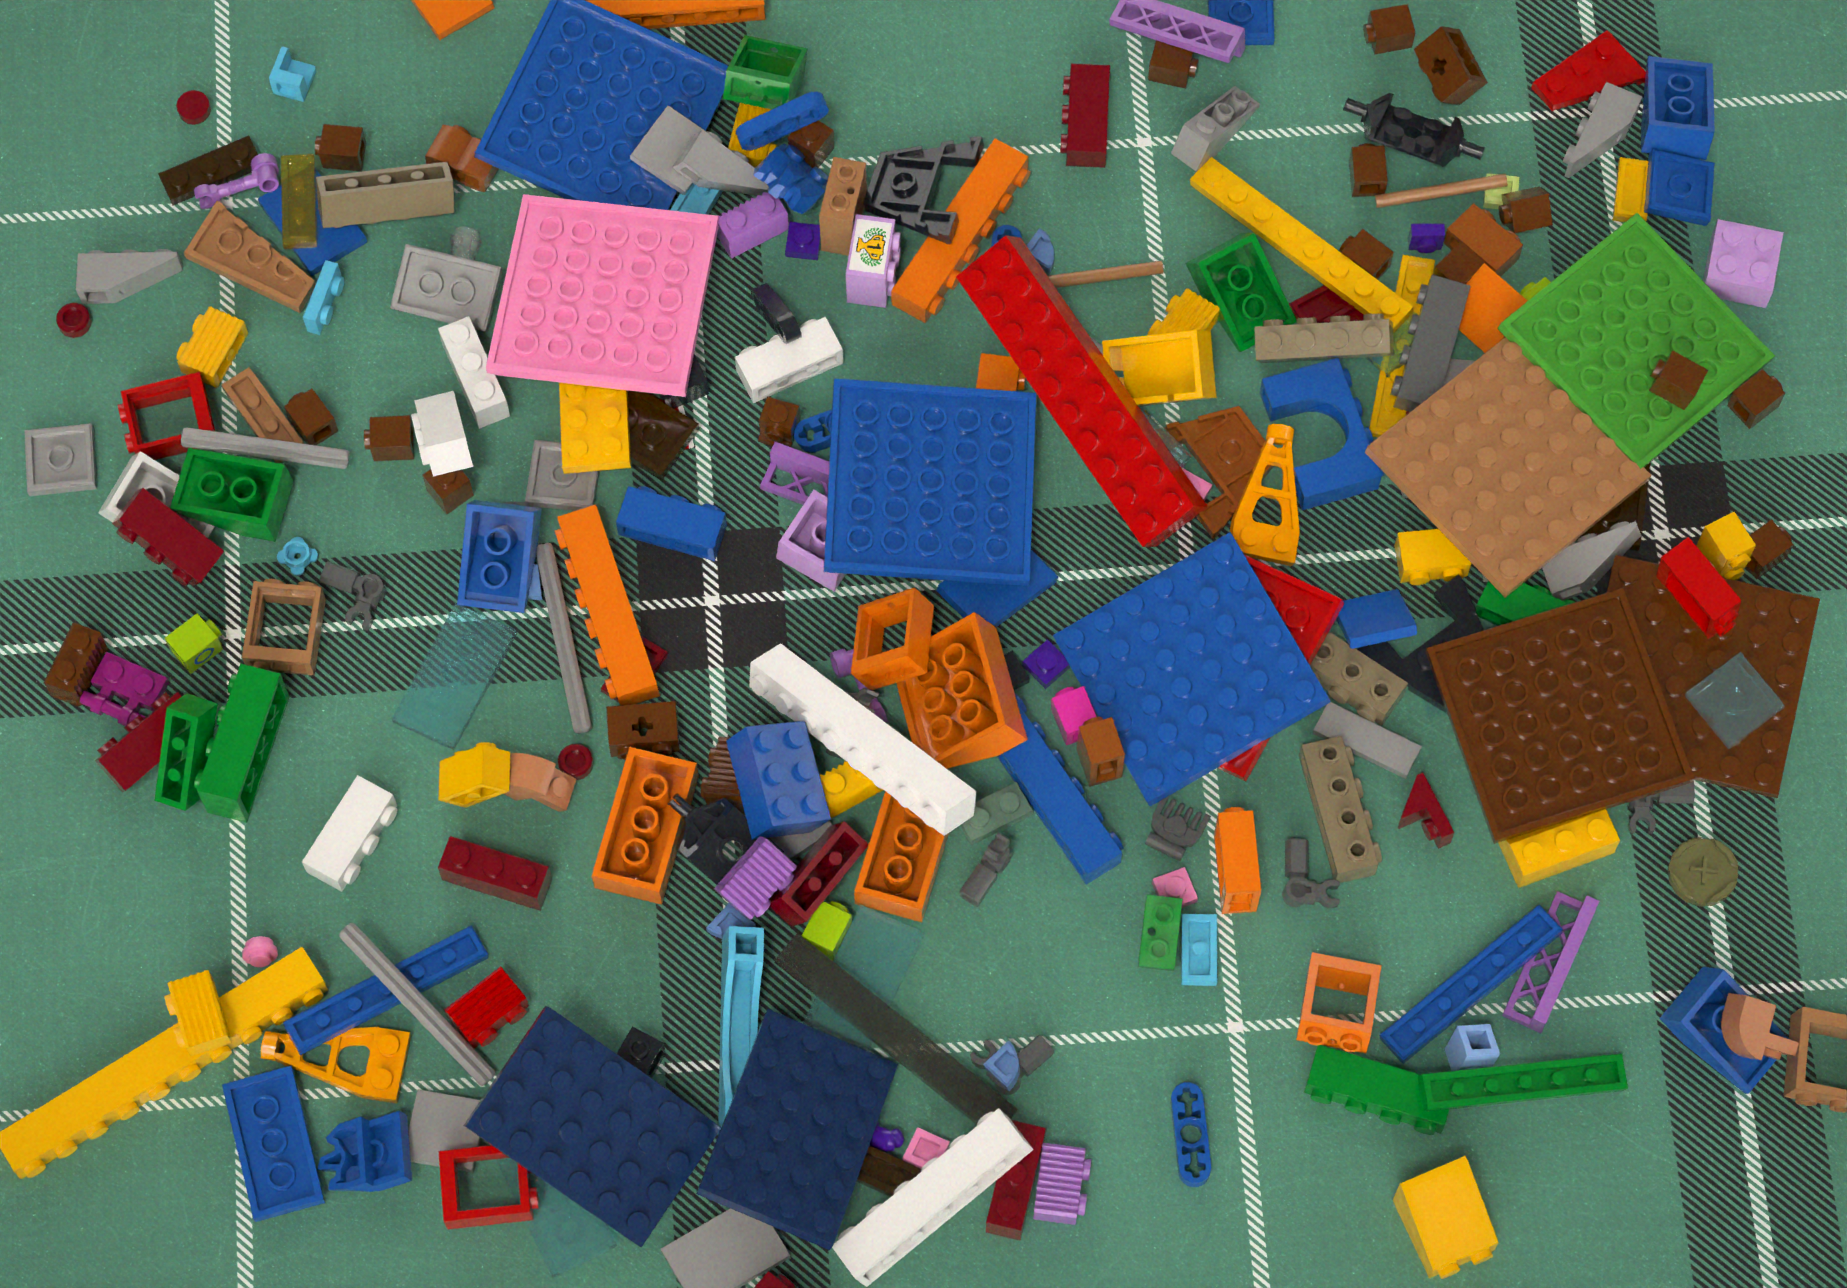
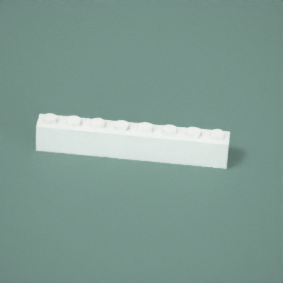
M780 643L751 662L749 687L757 695L765 698L780 713L787 715L793 721H805L808 733L821 741L827 749L834 751L847 761L853 769L860 771L868 777L878 788L885 790L894 797L900 805L915 813L926 825L933 827L945 836L974 816L976 791L784 645Z

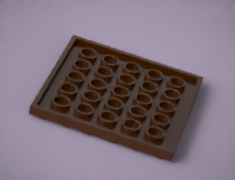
M1615 555L1607 593L1624 588L1695 778L1694 780L1778 798L1820 598L1723 578L1742 600L1738 611L1739 616L1734 620L1736 625L1728 633L1721 637L1715 634L1708 639L1656 577L1659 564Z
M1624 588L1426 648L1427 658L1494 844L1692 783L1695 779Z

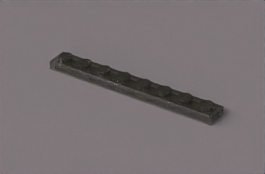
M798 933L776 957L775 964L976 1125L981 1117L989 1112H995L998 1108L1010 1119L1017 1113L1018 1109Z

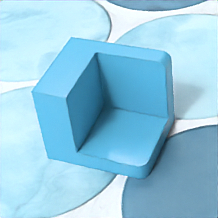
M282 46L269 76L273 94L304 102L316 73L315 66L292 60L289 48Z

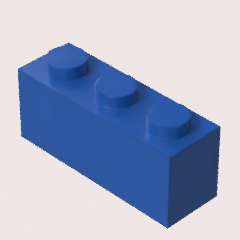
M628 486L616 520V526L620 536L715 561L727 522L726 513L714 505L703 504L700 506L689 503L686 498L678 495L667 497L657 494L655 490L648 487L640 486L637 489Z

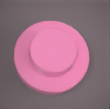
M263 936L247 940L245 948L242 950L243 960L254 967L268 966L278 956V950L273 944V940Z

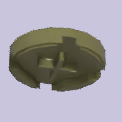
M1702 837L1689 839L1681 843L1671 856L1667 869L1669 883L1674 892L1685 902L1699 907L1714 906L1726 900L1736 887L1738 862L1732 851L1718 840L1712 838L1711 840L1701 839Z

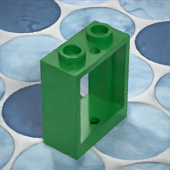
M744 35L726 70L723 99L771 110L793 100L804 78L808 48ZM771 48H777L778 52H773Z
M1147 894L1138 967L1174 971L1183 899ZM1153 929L1155 935H1149L1147 930Z

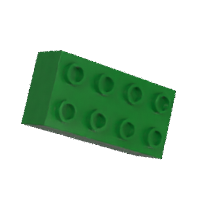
M240 664L237 674L233 673L230 677L227 690L230 695L227 704L222 705L217 715V725L219 727L216 736L210 737L206 747V757L208 759L205 768H200L197 773L195 789H197L207 813L247 823L290 696L280 673Z

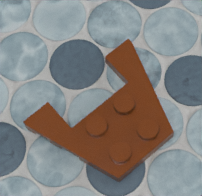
M1240 406L1198 416V419L1179 423L1178 421L1166 424V427L1155 430L1170 452L1185 444L1222 495L1207 503L1208 507L1196 516L1212 539L1217 537L1232 519L1265 442V439ZM1267 465L1265 467L1262 480L1274 466Z

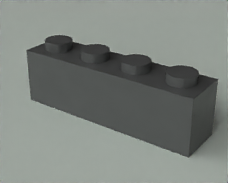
M1431 275L1428 285L1421 284L1416 303L1421 304L1419 316L1412 315L1407 332L1413 335L1410 346L1404 345L1399 364L1404 365L1402 377L1395 376L1390 395L1396 396L1394 408L1411 412L1443 387L1470 285Z

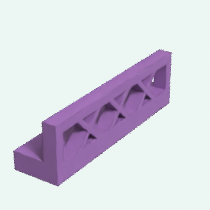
M1119 0L1109 19L1110 26L1226 63H1230L1233 56L1241 57L1245 50V28L1158 0Z
M774 442L770 451L771 462L760 484V489L804 505L808 496L805 495L802 486L815 482L822 485L825 492L823 495L827 497L829 461ZM777 469L790 473L794 481L783 487L771 483Z
M1557 891L1548 914L1563 929V933L1559 936L1563 945L1562 952L1547 956L1545 949L1539 952L1542 959L1534 961L1536 958L1534 956L1524 965L1503 1012V1017L1542 1033L1600 902L1599 900L1586 896L1584 902H1581ZM1559 904L1579 912L1575 922L1563 926L1560 925L1556 915ZM1571 929L1570 934L1566 939L1564 932ZM1558 960L1553 970L1550 962ZM1545 965L1550 979L1548 983L1534 987L1529 971L1532 968ZM1526 982L1528 990L1521 992V989L1524 983ZM1544 990L1543 995L1539 1000L1537 993ZM1531 995L1536 1006V1011L1532 1018L1513 1010L1518 999Z

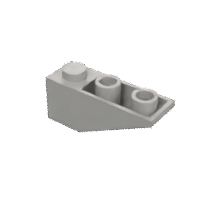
M1608 82L1605 83L1601 93L1594 92L1588 106V110L1592 111L1589 119L1582 118L1575 134L1580 139L1576 146L1570 144L1563 159V163L1568 164L1565 177L1570 178L1626 138L1638 112L1642 96Z
M1236 86L1232 87L1183 125L1171 154L1197 172L1211 157L1214 158L1259 108L1260 103L1251 98L1245 91L1240 90Z
M702 130L694 134L672 167L698 187L762 196L763 192L768 193L769 186L753 175L755 168L748 163V158L738 151H731L722 144V140L716 134L709 131L705 132Z
M158 249L154 252L124 250L121 253H106L101 250H92L88 253H78L76 291L82 304L117 303L183 271V265L178 252L168 249Z
M1627 521L1617 523L1610 527V531L1600 535L1593 533L1582 536L1577 540V543L1568 546L1542 567L1552 596L1564 601L1588 592L1613 566L1615 555L1623 556L1641 537L1636 521L1630 524Z

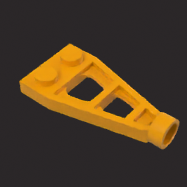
M1270 424L1267 427L1266 441L1232 517L1230 532L1244 555L1254 559L1292 566L1296 560L1300 533L1292 455L1294 428L1283 424ZM1273 444L1283 445V446H1282L1281 448H1277V447H1275ZM1267 465L1282 469L1281 490L1262 486L1261 481ZM1266 497L1278 501L1281 509V523L1279 526L1253 520L1252 512L1259 498Z
M380 1027L352 1028L323 1043L331 1046L330 1056L326 1066H318L303 1060V1054L299 1055L288 1034L265 1031L261 1045V1059L276 1061L285 1066H292L297 1071L364 1099L397 1104L411 1034L410 1032ZM281 1043L285 1045L283 1053H279ZM366 1046L370 1050L364 1075L354 1076L342 1071L338 1067L339 1053L345 1047Z

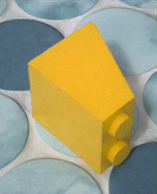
M1466 1156L1399 1184L1393 1198V1203L1429 1278L1439 1274L1440 1278L1444 1279L1459 1272V1266L1472 1261L1473 1265H1477L1493 1257L1492 1251L1495 1250L1499 1242Z

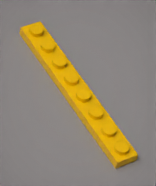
M1213 157L1190 178V185L1350 305L1354 306L1362 314H1384V319H1389L1393 322V334L1413 314L1414 306Z

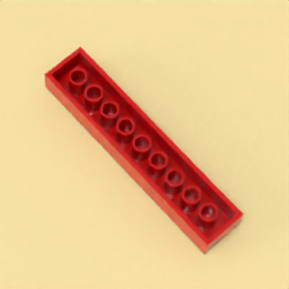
M1005 235L956 276L1142 547H1157L1208 507L1020 237Z

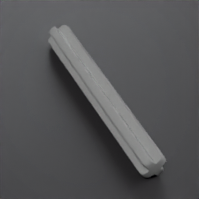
M187 427L183 429L181 434V445L183 447L340 469L347 468L349 464L350 454L345 449Z

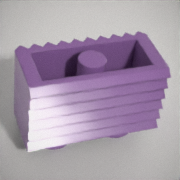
M763 192L762 196L757 195L756 198H751V201H746L745 204L740 203L739 207L734 206V209H728L727 213L723 212L722 216H719L717 237L732 259L787 231L789 226L788 213L780 199H776L771 194Z
M760 836L717 884L714 890L744 917L752 919L754 915L760 917L771 904L769 898L777 889L782 891L791 883L794 878L792 872L797 866L769 840Z
M1043 1143L1033 1219L1076 1225L1077 1215L1084 1216L1087 1194L1080 1193L1081 1181H1089L1091 1159H1085L1086 1148Z

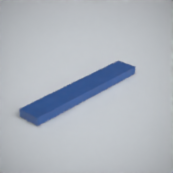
M1540 905L1536 906L1382 1032L1380 1040L1404 1064L1563 933V929Z
M471 925L394 966L422 993L488 959V953ZM374 975L284 1021L283 1026L299 1055H302L401 1004V1002Z

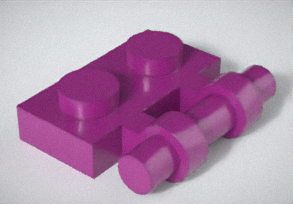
M106 652L91 679L92 685L101 689L100 692L95 695L84 691L81 695L80 703L90 707L91 712L100 716L107 714L118 719L119 724L126 726L139 715L138 712L141 707L154 711L151 704L164 694L170 682L167 677ZM116 695L127 700L128 703L122 707L111 702V700Z

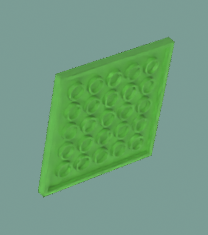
M1638 213L1501 322L1497 328L1510 342L1517 343L1522 348V354L1533 365L1540 366L1545 371L1546 377L1558 389L1565 391L1569 396V400L1582 413L1589 415L1592 422L1607 437L1614 440L1616 446L1631 461L1635 462L1640 469L1642 467L1645 468L1775 357ZM1672 351L1708 370L1696 396L1685 410L1649 391L1654 381V378L1650 377L1652 369L1659 358L1665 361Z

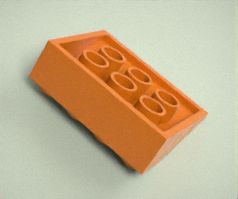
M975 612L931 636L926 674L896 683L911 742L946 769L999 756L1028 740L997 628Z

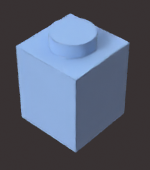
M1490 1024L1457 1026L1445 1047L1451 1071L1493 1067L1500 1055Z

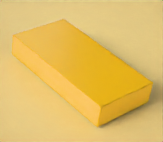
M1620 157L1612 221L1626 222L1636 213L1647 221L1648 213H1644L1648 161Z

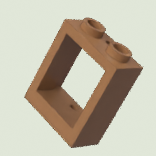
M833 157L819 215L821 251L849 256L854 227L853 220L855 221L856 214L864 215L865 211L863 204L867 193L865 162Z
M265 579L264 582L254 581L242 653L244 664L272 672L315 675L326 603L322 587L305 581L299 582L297 585L284 584V582L277 579ZM266 602L312 606L306 650L259 646Z
M1801 1007L1790 1017L1789 1039L1799 1042L1796 1056L1787 1055L1784 1097L1795 1099V1102L1799 1105L1815 1106L1819 1103L1829 1105V1109L1832 1111L1846 1113V1089L1805 1082L1809 1033L1847 1040V1015Z

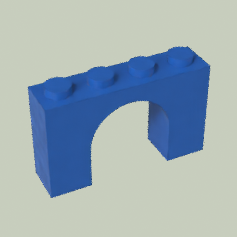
M1339 358L1263 378L1261 381L1259 393L1270 422L1304 412H1319L1333 418L1340 425L1345 435L1346 443L1344 447L1334 456L1293 469L1296 496L1301 510L1379 489L1381 477L1384 476V472L1365 453L1367 446L1373 442L1372 433L1368 426H1363L1360 418L1363 416L1361 403L1358 397L1353 398L1351 394V376L1347 368L1342 369Z

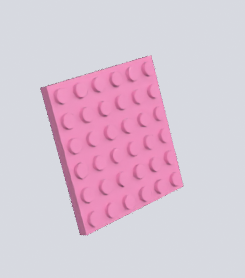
M523 194L487 359V373L498 376L686 397L719 228V216Z

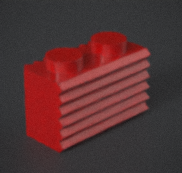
M500 966L445 1009V1013L455 1028L474 1049L479 1044L482 1047L490 1044L498 1036L497 1031L505 1026L506 1023L513 1025L522 1019L526 1014L525 1009H527L529 1004L526 996Z

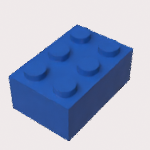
M805 721L748 726L726 740L752 840L758 839L760 836L770 838L811 833L831 820Z

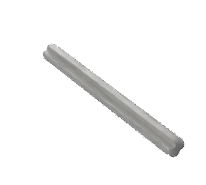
M551 543L540 544L537 546L536 557L572 726L575 733L581 734L589 732L592 726L553 545Z
M355 923L348 924L340 932L339 936L342 941L479 1085L484 1086L494 1077L495 1071Z

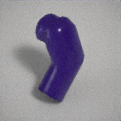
M878 1121L869 1145L885 1152L894 1151L895 1148H900L903 1145L904 1136L899 1129L895 1128L890 1131L887 1128L881 1127Z

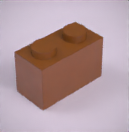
M1474 203L1447 228L1444 244L1451 250L1461 241L1486 261V265L1500 277L1519 260L1523 244L1514 232L1505 230L1496 222L1494 216L1489 211L1480 209Z
M1094 717L1088 719L1082 726H1079L1077 752L1089 787L1122 778L1125 754L1113 718L1103 719L1102 717Z

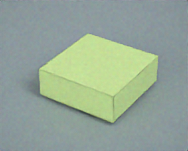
M1487 173V174H1486V177H1487V176L1498 175V174H1489V173ZM1506 175L1507 187L1484 190L1483 208L1499 209V206L1503 205L1501 194L1518 191L1519 177Z

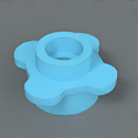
M301 537L292 538L291 541L285 544L283 550L277 554L278 562L286 564L295 576L302 575L305 572V568L311 562H315L318 559L317 551L310 549ZM296 554L301 555L299 559L294 558Z

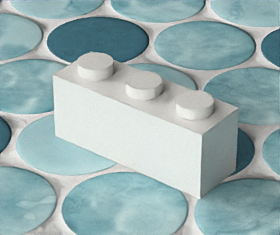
M465 317L438 328L443 348L479 429L510 417L506 398L495 374H490L486 371L488 358L470 317Z
M826 317L804 322L799 327L802 337L785 344L778 335H775L769 342L758 347H747L735 357L736 371L753 403L844 363L843 349Z
M454 391L414 400L417 413L411 414L423 466L430 464L433 476L473 467Z
M357 775L303 859L302 863L306 872L341 892L347 883L351 885L359 875L361 869L359 865L365 855L370 856L379 842V837L377 836L383 827H388L396 817L397 804L393 794Z

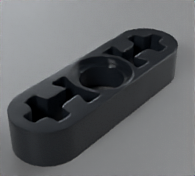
M767 283L751 289V295L759 313L785 344L802 337L801 330L793 313Z

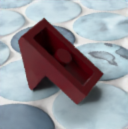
M1422 772L1416 776L1398 829L1423 819L1421 825L1424 834L1429 841L1434 840L1439 849L1451 843L1454 831Z

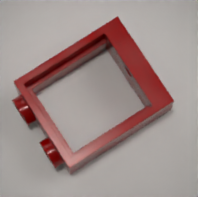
M200 372L121 391L123 403L117 406L122 424L128 423L130 433L124 434L129 454H137L141 451L153 460L186 453L189 448L181 445V434L144 443L136 411L138 409L192 397L199 429L215 431L205 384Z
M1687 537L1661 557L1656 577L1704 635L1710 639L1715 634L1721 637L1728 633L1736 625L1734 620L1739 616L1738 611L1742 600L1693 541Z
M492 1145L438 1151L443 1221L448 1230L534 1220L533 1209H539V1197L537 1187H531L530 1174L532 1173L517 1163L520 1204L461 1211L457 1163L509 1157Z

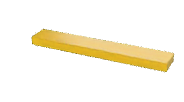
M1402 255L1395 293L1414 306L1413 314L1419 316L1421 304L1416 303L1421 284L1428 285L1434 272L1435 260ZM1412 315L1393 334L1394 356H1383L1369 427L1372 437H1380L1406 415L1405 410L1393 407L1396 396L1390 395L1395 376L1402 377L1404 365L1399 364L1404 345L1410 346L1413 335L1407 333Z

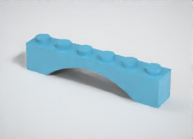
M729 926L722 937L718 1125L722 1127L758 1033L764 928Z

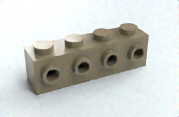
M448 162L316 177L318 210L323 228H341L347 225L374 224L381 221L407 220L415 217L440 216L454 213L453 179Z
M1384 314L1363 315V321H1350V316H1332L1329 323H1317V318L1296 319L1297 324L1283 325V320L1280 319L1264 320L1263 326L1255 327L1256 361L1260 363L1394 356L1393 322L1389 319H1384Z
M1328 632L1310 665L1320 684L1328 691L1329 696L1340 704H1349L1357 710L1359 716L1373 723L1376 722L1381 726L1405 695L1408 685L1406 681L1357 649H1350L1348 643L1331 632Z
M1342 736L1302 744L1299 759L1333 879L1342 883L1375 875L1378 863L1382 862L1379 844L1377 842L1372 843L1369 830L1373 829L1370 813L1368 810H1363L1360 798H1363L1361 781L1359 778H1354L1351 766H1354V758L1351 747L1344 746Z

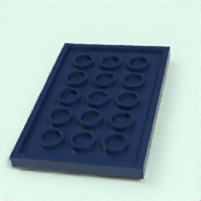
M548 1006L543 1008L463 1125L638 1247L643 1246L721 1129L718 1124Z
M767 1009L696 1194L830 1250L836 1240L898 1064Z

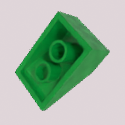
M1241 233L1185 263L1201 296L1220 308L1218 321L1238 352H1242L1255 345V327L1263 326L1264 320L1280 319L1283 320V325H1292L1296 322V318L1255 233Z
M188 448L170 509L175 513L241 536L276 542L294 481L285 464Z

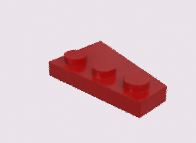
M1607 30L1532 83L1531 89L1551 111L1589 100V97L1593 96L1595 91L1601 93L1606 82L1620 88L1634 83L1636 85L1645 83L1646 71Z

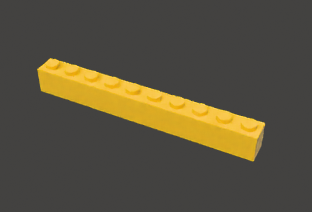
M300 947L219 997L232 1041L231 1044L190 1056L186 1047L180 1049L174 1034V1028L179 1027L178 1022L0 1131L1 1151L20 1179L26 1176L27 1178L37 1176L45 1170L47 1163L57 1157L62 1159L71 1155L77 1150V1145L88 1138L92 1140L102 1136L107 1132L108 1126L119 1119L127 1120L140 1110V1106L150 1100L157 1101L162 1099L170 1092L172 1086L180 1081L188 1082L196 1078L201 1073L203 1067L211 1062L219 1063L232 1054L231 1050L240 1044H250L262 1036L263 1030L273 1024L276 1026L283 1024L300 1007L304 1005L309 1007L319 1002L324 996L323 993L328 991L323 978L304 948Z

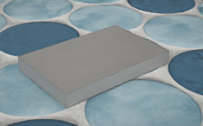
M406 244L390 309L447 323H453L469 316L475 330L488 332L503 268Z
M733 1209L726 1210L661 1248L663 1256L682 1288H740L790 1259V1254L773 1226Z

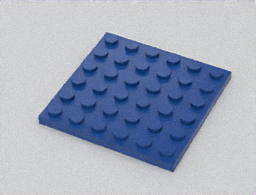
M550 0L475 151L474 157L565 199L669 210L678 191L632 161L630 155L667 106H670L707 131L724 95L728 65L588 1Z
M834 378L823 572L1029 586L1036 393Z
M1231 532L1053 635L1080 685L1084 686L1098 717L1103 719L1113 718L1125 754L1124 763L1149 806L1156 804L1220 767L1225 762L1232 760L1258 743L1265 741L1331 702Z

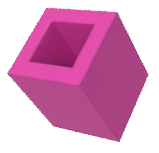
M1084 686L1074 689V687L1064 688L1051 699V711L1066 746L1077 742L1079 726H1082L1088 719L1097 717Z

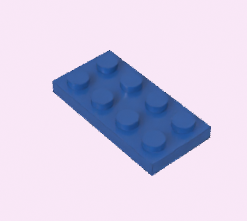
M292 1066L222 1084L254 1221H262L325 1203Z

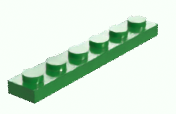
M1622 1054L1438 1072L1418 1076L1424 1112L1619 1092L1628 1089Z

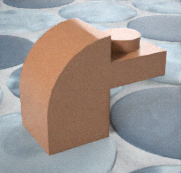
M510 753L509 792L504 793V795L516 801L532 798L558 812L566 811L576 778L556 769V763L547 759L523 753Z
M1728 993L1722 1015L1721 1028L1725 1042L1734 1053L1743 1058L1762 1060L1763 1056L1780 1060L1781 1054L1796 1056L1799 1042L1769 1033L1776 1005L1747 995Z

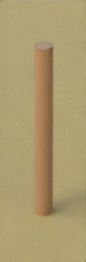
M1505 173L1375 195L1376 207L1381 208L1507 187V177Z
M1161 260L1049 275L1048 277L1053 285L1059 288L1163 274L1164 271Z

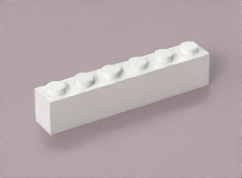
M999 1108L995 1112H989L981 1117L977 1126L967 1135L957 1137L950 1144V1149L939 1158L929 1160L922 1167L921 1173L911 1181L901 1183L894 1190L893 1196L883 1204L880 1203L873 1206L867 1212L865 1219L856 1226L847 1228L839 1235L838 1241L834 1243L832 1248L856 1280L868 1287L1034 1150L1011 1119Z

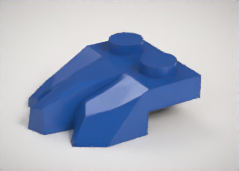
M784 143L769 153L754 169L753 175L769 186V194L776 199L783 198L791 210L804 214L818 200L824 198L828 176L819 168L810 167L803 160L805 156L798 148Z
M396 1111L370 1121L363 1117H358L338 1124L326 1137L327 1142L335 1146V1151L320 1158L317 1170L336 1172V1176L329 1182L328 1190L373 1192L412 1181L408 1122L405 1113Z

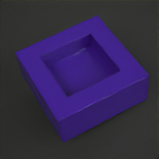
M789 222L785 257L818 260L821 245L820 225Z
M1411 224L1408 236V250H1417L1420 253H1432L1436 250H1442L1445 238V225Z
M1048 639L1022 661V666L1045 689L1070 669V665L1064 655Z

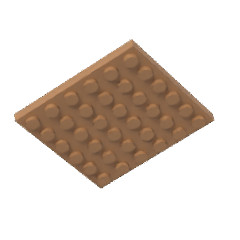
M1506 337L1368 445L1365 450L1370 459L1505 598L1648 482L1651 474L1644 467L1640 469L1635 462L1631 461L1616 446L1614 440L1607 437L1592 422L1589 415L1582 413L1569 400L1568 394L1558 389L1546 377L1545 371L1540 366L1533 365L1522 354V348L1517 343L1510 342Z

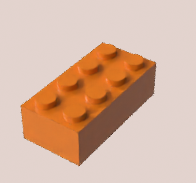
M629 747L592 872L595 889L662 905L677 854L676 847L685 822L683 820L684 817L668 805V802L678 793L691 805L699 778L697 763Z
M885 791L854 890L855 904L922 923L949 833L943 836L933 827L926 825L920 817L908 808L900 805L894 797Z

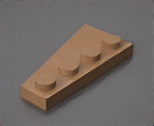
M218 200L184 251L186 259L298 313L304 308L316 285L315 280L286 256L278 253L268 241L254 233L244 221L230 213L226 206Z

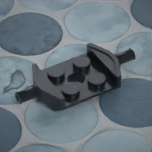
M1391 93L1372 101L1371 104L1367 103V105L1349 97L1345 102L1343 111L1362 116L1361 122L1364 123L1365 139L1442 167L1446 166L1455 157H1460L1461 153L1481 160L1485 147L1466 141L1461 121L1458 117L1454 118L1450 127L1436 119H1428L1412 113L1406 108L1392 106L1391 102L1394 94Z
M676 793L672 797L673 799L668 802V805L684 817L683 820L685 821L676 850L682 853L717 885L757 839L752 840L746 816L726 798L722 797L699 808H692L690 804ZM766 838L784 854V851L770 838ZM734 840L739 843L741 854L738 859L729 861L723 855V846L728 841Z

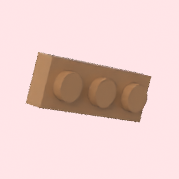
M250 367L221 384L223 391L256 437L304 444ZM273 459L275 463L283 462V460Z

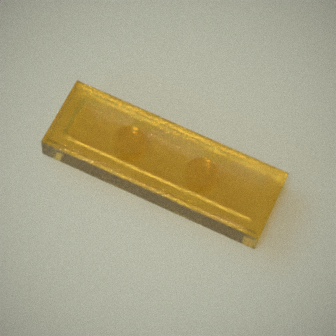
M314 154L281 156L284 249L317 247Z

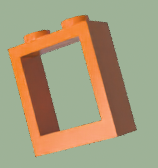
M911 588L858 606L851 674L869 690H875L926 674L934 605L916 588ZM907 621L904 646L882 652L884 628Z
M1241 807L1227 808L1223 812L1218 813L1214 831L1222 914L1257 912L1261 895V882L1253 810L1244 811V808Z
M1312 952L1306 976L1296 1040L1308 1042L1312 1045H1324L1343 1049L1347 1052L1366 1054L1372 1033L1382 965ZM1315 986L1367 996L1363 1024L1311 1014Z

